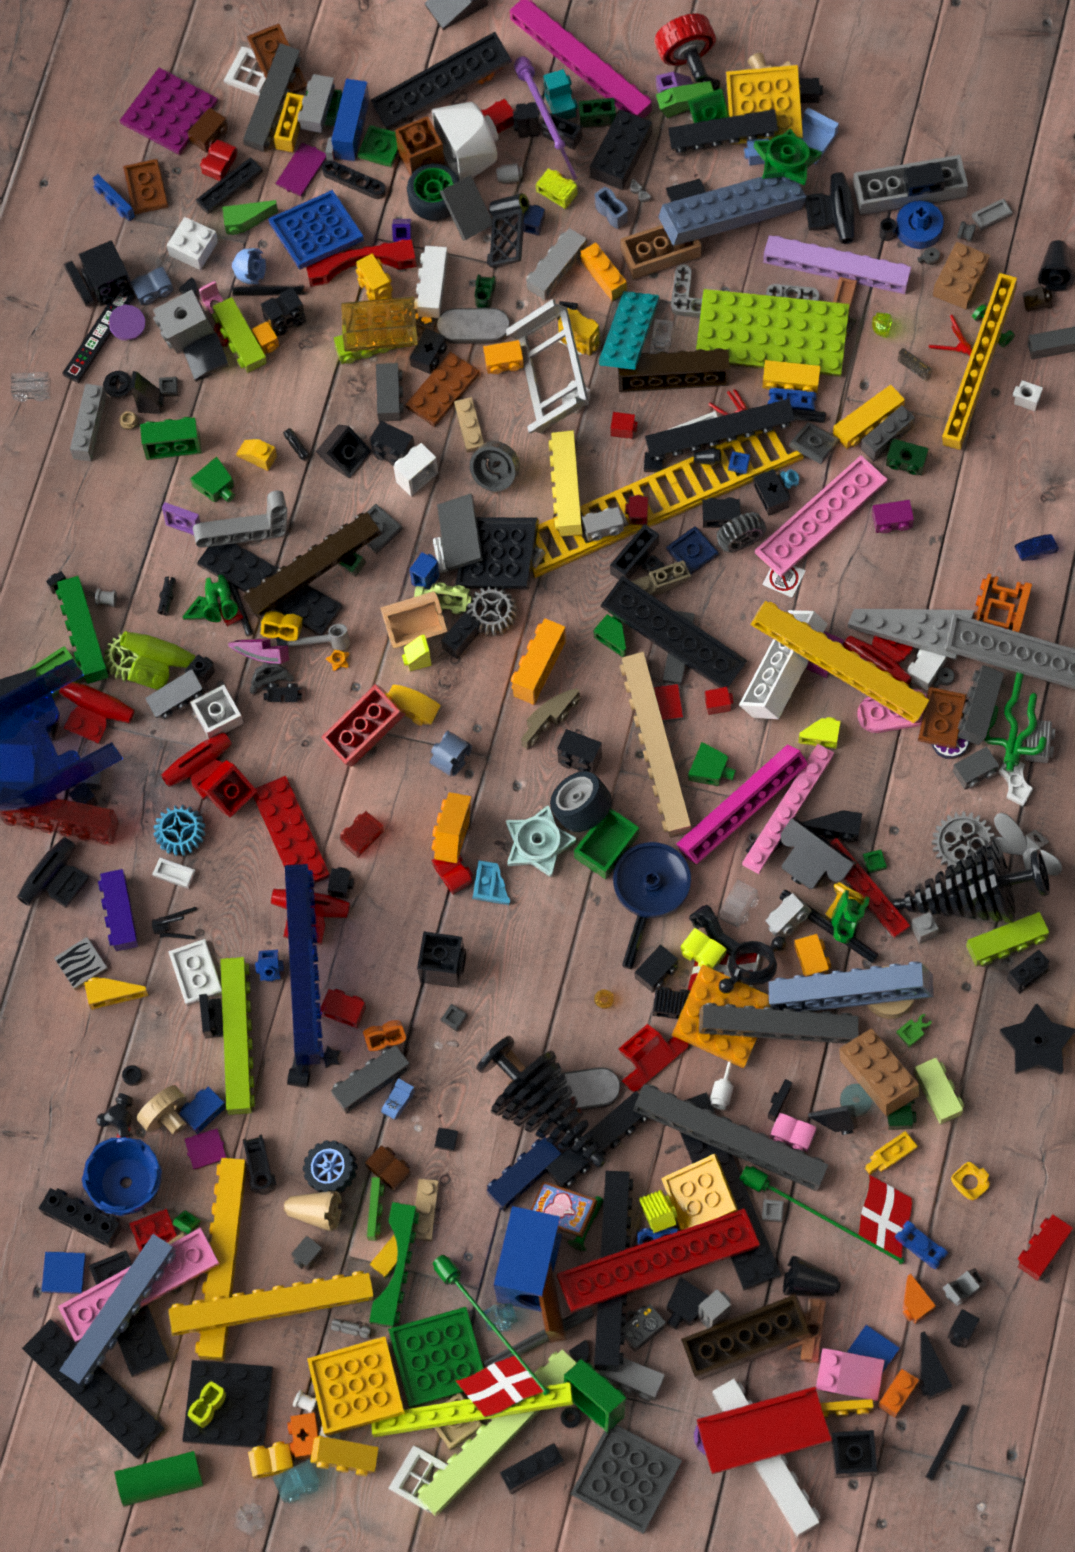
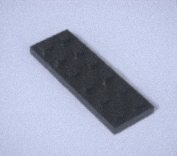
M124 1250L89 1265V1268L97 1285L130 1267L132 1263L127 1250ZM147 1304L141 1307L136 1315L131 1316L127 1329L123 1333L120 1332L117 1337L131 1377L170 1362Z

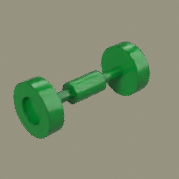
M983 304L974 311L972 318L976 322L984 318L987 306ZM1011 330L1005 333L1001 332L998 344L1002 348L1007 346L1014 339L1015 334Z

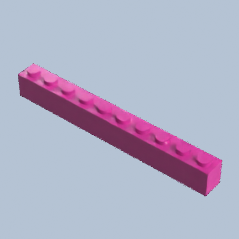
M520 0L510 9V20L605 99L614 98L617 109L643 119L652 111V101L647 95L639 92L638 88L634 84L628 83L622 74L616 73L610 64L604 63L596 53L588 50L583 42L576 40L571 32L565 31L559 22L553 21L532 0Z

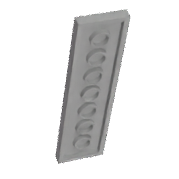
M955 613L952 615L945 651L1075 689V649Z

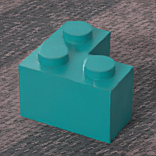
M564 69L543 75L544 95L551 112L566 120L576 117L578 104L576 99L571 97L572 90L570 85H572L570 76L565 74Z

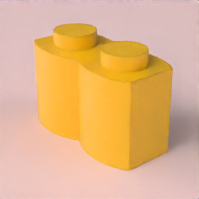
M268 611L261 621L260 634L267 638L279 637L286 641H295L302 630L303 618L295 614L283 615L276 611Z
M281 1441L273 1443V1447L264 1448V1446L252 1448V1451L248 1452L253 1478L260 1479L294 1471L289 1444Z

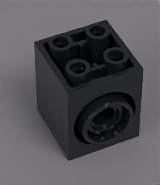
M112 240L78 254L83 267L81 268L83 278L89 291L94 292L100 306L111 304L114 301L113 295L116 290H118L122 298L129 296L130 293H134L128 272Z
M423 931L417 965L420 983L459 988L460 976L464 973L466 962V949H464L463 937Z

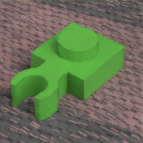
M922 1014L916 1023L911 1019L897 1030L896 1034L909 1048L924 1036L925 1033L922 1029L930 1027L931 1020L927 1024L922 1022L926 1014Z

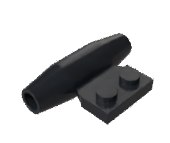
M837 172L830 176V196L822 193L806 195L805 208L809 231L827 229L834 224L840 243L850 244L855 241V215L852 195L845 174Z
M63 837L43 856L28 875L18 893L17 898L20 902L30 906L47 890L51 899L65 908L69 906L89 880V876L76 867L66 865L76 847L71 840Z

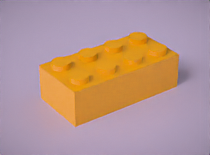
M544 618L542 624H538L535 630L536 636L534 640L531 639L527 646L528 652L526 656L523 655L519 662L520 668L518 672L515 671L511 678L514 697L535 705L566 643L565 626Z

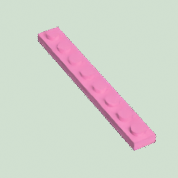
M819 744L816 745L807 760L808 765L797 775L743 860V866L760 874L780 842L782 831L791 818H795L833 758L834 752Z

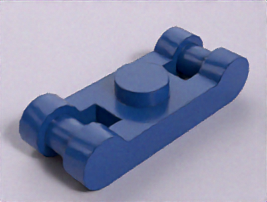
M780 388L769 389L770 400H768V404L782 401L777 400V398L783 397V400L790 399L791 407L794 409L815 411L814 401L817 399V394L814 392ZM805 399L807 403H802L801 400Z
M906 1221L903 1225V1230L895 1235V1239L931 1268L937 1269L942 1258L945 1259L948 1255L947 1250L933 1242L918 1230L913 1223ZM909 1234L914 1236L912 1241L908 1239ZM930 1250L935 1253L934 1257L928 1255Z

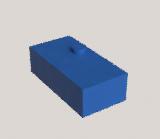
M346 78L331 139L335 159L356 161L370 102L367 81Z

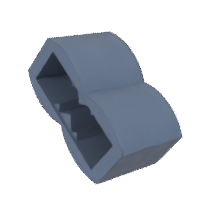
M603 187L595 193V207L601 215L607 217L611 226L619 229L628 222L626 205L616 199L615 194L609 188Z
M163 267L131 281L132 288L141 305H149L156 298L167 297L174 290Z

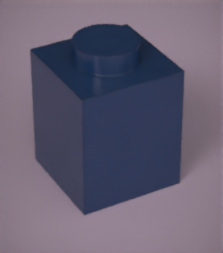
M529 205V209L525 211V233L540 235L545 220V208L538 205Z

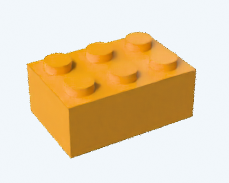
M449 792L447 799H443L441 805L442 812H439L437 817L438 826L434 825L432 834L435 837L432 843V851H435L434 859L457 863L470 823L471 796Z

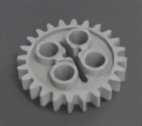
M965 811L962 812L960 817L955 812L953 819L950 815H947V822L941 820L942 827L936 826V830L939 833H933V837L936 839L932 840V845H936L933 848V852H939L936 855V859L942 858L940 865L942 866L947 863V867L950 865L955 867L957 865L956 862L961 860L955 857L957 852L964 853V861L967 860L966 857L971 852L977 855V850L971 846L973 843H979L981 846L987 847V843L991 841L990 839L994 838V833H988L991 830V826L985 827L986 820L979 822L980 816L978 815L974 819L972 812L967 817ZM968 826L972 829V832L966 834L962 831V828ZM953 836L955 841L949 843L945 840V837ZM960 840H963V842L967 841V845L960 844ZM956 847L954 850L948 851V849Z

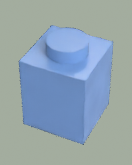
M769 138L747 141V148H744L745 159H748L749 166L765 164V161L754 149V142L769 140Z

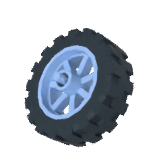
M325 1140L321 1144L317 1143L314 1145L315 1148L308 1151L309 1154L304 1159L305 1166H303V1171L305 1172V1180L308 1181L309 1186L319 1193L328 1191L344 1192L345 1188L352 1185V1180L357 1175L355 1172L358 1170V1164L355 1162L357 1160L355 1155H353L348 1147L335 1140L331 1142ZM334 1154L330 1162L327 1156ZM338 1156H340L342 1162L335 1164ZM339 1167H342L341 1173L338 1172ZM318 1168H323L324 1170L318 1175ZM328 1173V1181H322L321 1179ZM332 1175H338L337 1178L332 1180Z

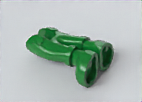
M222 574L218 575V582L216 583L212 582L211 577L206 578L205 597L208 605L203 609L205 619L210 622L221 621L218 597L221 600L223 617L226 620L233 618L238 612V605L235 601L231 600L230 587L225 576Z

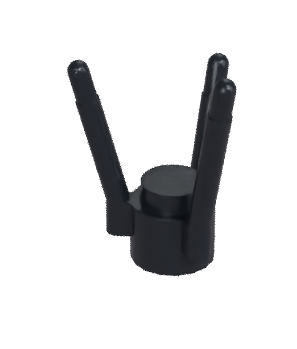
M197 907L168 916L158 917V919H152L154 934H160V938L171 937L194 940L195 936L167 933V931L170 930V923L183 920L184 916L182 915L196 911Z

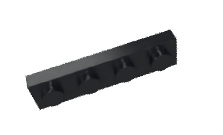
M251 157L198 197L196 203L207 214H210L263 172L262 168Z

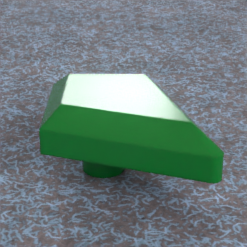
M198 596L182 616L183 620L205 619L203 609L208 605L206 598Z

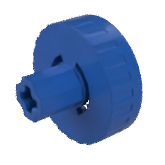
M919 200L907 203L900 209L897 215V236L908 247L914 249L929 248L936 244L942 235L943 215L938 207L927 201Z

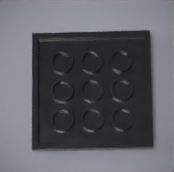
M477 517L483 560L458 568L456 585L470 589H488L489 586L491 589L496 587L498 589H529L539 525L538 518Z
M192 1360L182 1442L244 1448L265 1447L273 1367ZM212 1381L224 1389L226 1399L222 1406L214 1411L211 1422L202 1428L189 1418L188 1412L191 1405L200 1399L203 1388Z

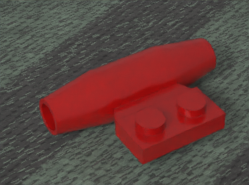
M851 635L844 641L843 647L846 650L857 653L864 661L872 662L876 665V668L890 673L897 681L910 684L912 677L898 663L904 661L915 647L877 636L873 637L872 645Z
M64 680L59 691L60 695L77 705L71 711L64 729L97 744L100 743L107 728L106 718L129 724L135 712L133 708L116 697L88 685Z
M222 732L201 742L175 760L161 774L163 781L168 787H171L191 778L192 787L205 800L208 797L199 786L223 763L216 759L232 745L230 739Z
M273 889L271 904L292 911L287 917L283 935L284 938L322 945L326 927L324 918H347L349 914V902L327 894L300 889Z

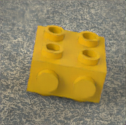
M370 254L356 261V273L359 277L357 281L361 288L366 289L368 300L370 302L373 301L376 307L387 304L392 299L391 292L393 288L390 284L392 280L387 272L384 273L382 270L383 265L379 258L375 259L374 255Z
M567 308L576 349L578 352L590 356L600 346L599 325L595 320L582 316L579 311ZM561 318L558 320V332L564 330ZM566 337L562 338L560 341L567 345Z

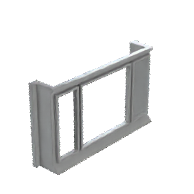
M552 299L506 329L508 337L517 339L520 342L523 364L536 421L527 426L529 433L538 432L543 434L547 428L581 407L589 405L567 307L556 304L555 300ZM561 316L564 330L530 351L527 337ZM566 337L576 382L542 402L532 358ZM578 389L579 398L574 397L545 415V408Z

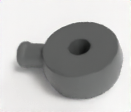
M930 247L924 251L923 256L917 257L919 263L925 261L927 264L933 265L939 261L940 253L936 248Z
M950 668L940 669L937 674V680L933 682V685L936 688L940 684L950 685L955 679L953 670Z

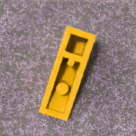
M99 977L89 979L88 982H84L91 1010L149 996L145 986Z

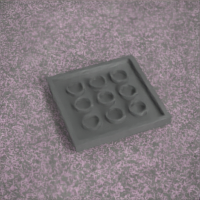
M616 1425L608 1433L603 1432L575 1484L571 1496L644 1535L682 1460Z

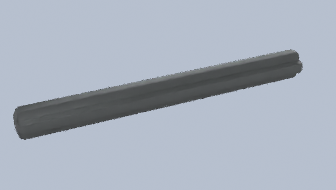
M590 1307L584 1308L563 1319L564 1331L594 1316ZM544 1329L512 1347L520 1356L549 1339ZM506 1349L483 1362L484 1367L486 1368L493 1363L513 1357L514 1355L509 1349Z

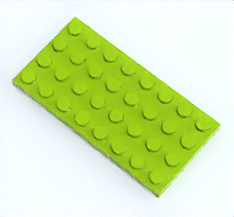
M703 289L696 350L728 349L729 365L764 368L765 360L820 366V374L841 377L849 304Z

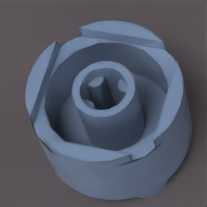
M446 731L440 744L436 743L431 750L433 756L430 764L449 776H455L465 765V756L470 755L472 745L454 733Z

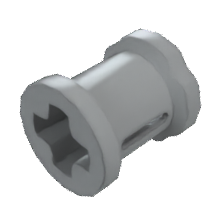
M97 589L95 595L96 605L107 604L111 605V607L116 606L117 591L107 592Z

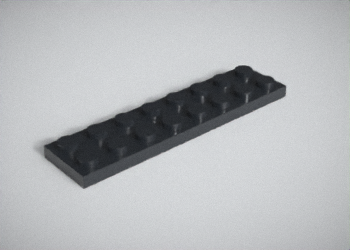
M493 32L371 99V102L385 128L389 130L508 65L512 60L496 32Z
M235 543L208 547L197 562L199 567L217 577L221 574L224 575L228 582L243 592L252 587L256 588L264 578L272 577L279 569ZM307 585L273 609L283 615L295 614L302 617V626L318 635H324L343 606Z
M623 575L600 606L719 688H729L747 662L742 656Z
M50 1319L22 1347V1350L127 1451L138 1459L161 1435L165 1428L101 1367H96L92 1380L84 1386H81L59 1371L77 1344Z

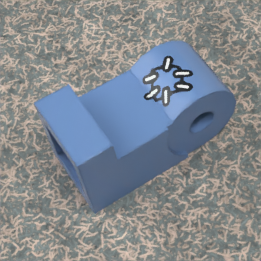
M398 1079L381 1112L397 1120L414 1095V1087Z

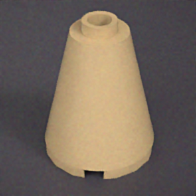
M338 1191L290 1196L284 1203V1211L291 1218L327 1231H333L340 1222L341 1209H338V1203H342Z

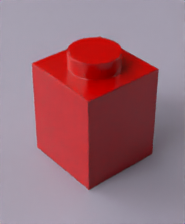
M613 412L610 427L611 436L633 439V433H637L638 430L635 414Z
M727 687L705 691L704 698L708 715L731 711V704H734L732 693H728Z

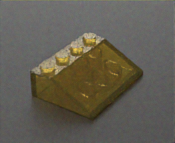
M414 296L341 303L342 334L345 352L418 345Z

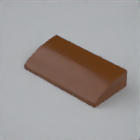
M550 1262L542 1297L539 1296L545 1332L550 1343L566 1340L552 1264Z

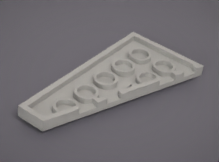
M854 609L848 622V628L956 659L957 654L945 651L952 615L955 613L973 619L975 610Z

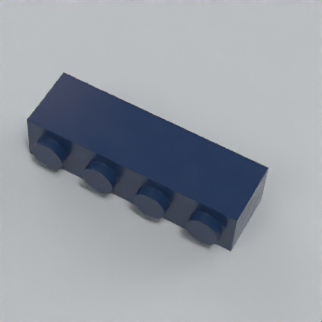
M546 1137L542 1140L537 1139L532 1144L530 1151L527 1153L523 1152L516 1159L517 1162L513 1166L509 1165L502 1171L503 1175L498 1180L495 1178L487 1185V1195L503 1212L547 1173L546 1167L561 1155V1152L553 1144L546 1141Z

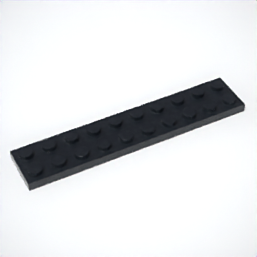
M707 1092L684 1100V1102L690 1101L694 1103L696 1107L702 1110H711L716 1115ZM679 1131L692 1164L713 1154L717 1155L737 1209H745L760 1246L758 1248L730 1257L743 1291L781 1277L780 1270L743 1181L739 1179L741 1175L733 1155Z

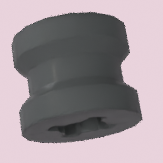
M962 221L957 239L964 238L968 242H972L976 224L969 225Z

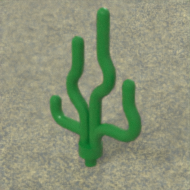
M1018 672L1016 673L1012 696L1004 708L1006 720L1011 725L1009 739L991 737L989 735V731L994 726L998 716L999 708L996 705L986 738L984 739L987 744L1001 745L1005 748L1004 764L1007 765L1006 771L1013 772L1014 767L1019 765L1020 755H1038L1043 752L1047 744V738L1042 736L1037 747H1022L1023 741L1035 731L1037 726L1035 715L1036 693H1032L1029 698L1027 708L1029 726L1017 736L1018 722L1012 715V708L1018 702L1024 674Z

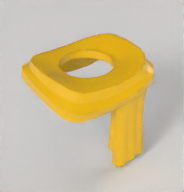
M840 882L835 883L834 890L837 896L825 914L830 919L832 918L833 911L844 890L849 891V899H855L860 904L863 902V895Z
M967 1162L952 1175L951 1181L967 1199L976 1200L988 1189L989 1174L984 1168L979 1169L975 1164ZM966 1175H973L977 1178L978 1185L974 1189H966L962 1184V1179Z

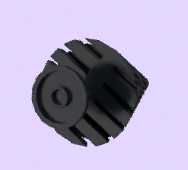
M993 839L987 843V847L983 845L976 851L977 855L971 852L967 855L966 861L962 858L956 862L957 865L955 867L954 865L948 866L945 874L943 871L938 872L935 875V882L933 878L925 880V890L923 885L919 884L915 887V896L909 890L905 892V898L894 899L893 906L897 910L907 907L909 912H916L915 906L917 905L920 913L926 914L928 913L927 905L929 903V909L932 914H941L942 910L945 916H952L951 914L954 912L956 917H965L964 914H966L968 918L976 919L979 916L982 920H989L991 917L993 921L1000 922L1003 918L1005 922L1013 923L1015 921V901L1011 890L1012 885L1035 880L1039 893L1042 896L1050 895L1048 872L1043 855L1037 849L1031 852L1032 869L1008 874V867L1001 847Z
M509 1035L496 1043L482 1057L476 1069L480 1073H486L498 1065L512 1082L496 1099L491 1107V1113L496 1116L503 1115L502 1119L508 1122L513 1120V1124L519 1127L526 1124L524 1130L529 1133L536 1131L535 1135L541 1139L548 1136L546 1141L551 1144L561 1140L558 1147L562 1150L575 1143L569 1153L576 1156L583 1150L584 1153L580 1159L584 1161L591 1159L596 1167H602L606 1159L597 1152L600 1149L598 1142L592 1145L589 1144L594 1138L592 1130L582 1136L589 1123L587 1119L579 1122L584 1113L580 1107L574 1110L578 1101L576 1096L569 1098L573 1090L570 1085H566L567 1078L565 1074L560 1075L562 1068L559 1062H555L556 1055L554 1051L543 1054L520 1072L506 1057L514 1045V1039Z

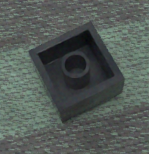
M382 420L370 437L374 457L389 462L393 467L399 458H404L409 450L415 446L412 435Z
M566 729L557 748L558 763L568 769L574 768L578 772L587 771L595 774L602 758V742Z
M874 1430L832 1433L835 1478L876 1476L877 1461Z

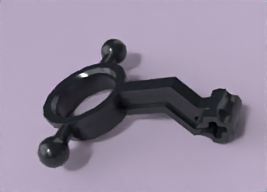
M702 905L689 916V920L696 929L705 928L708 937L725 947L726 953L731 956L728 969L732 977L729 979L724 978L719 982L718 987L722 993L728 994L732 992L734 984L737 982L745 985H760L770 981L775 976L777 962L774 952L782 951L786 948L785 938L781 936L774 937L770 946L758 941H747L739 944L723 933L720 923L709 905ZM756 953L766 957L770 964L762 970L748 971L740 968L736 961L744 954Z

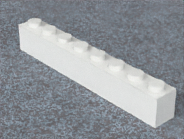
M735 1379L713 1390V1396L723 1412L753 1404L751 1400L747 1401L744 1393H746L744 1387L740 1382L736 1383ZM784 1455L753 1463L797 1538L819 1525L818 1519L820 1515L815 1507L811 1508L807 1501L810 1499L804 1489L800 1490L797 1483L799 1480L793 1471L789 1472L786 1467L788 1462Z

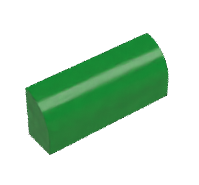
M195 1451L114 1471L123 1507L203 1487Z

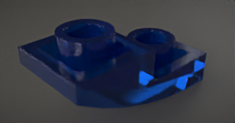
M1052 534L1033 537L1014 546L1021 561L1038 560L1040 555L1057 553L1059 549Z

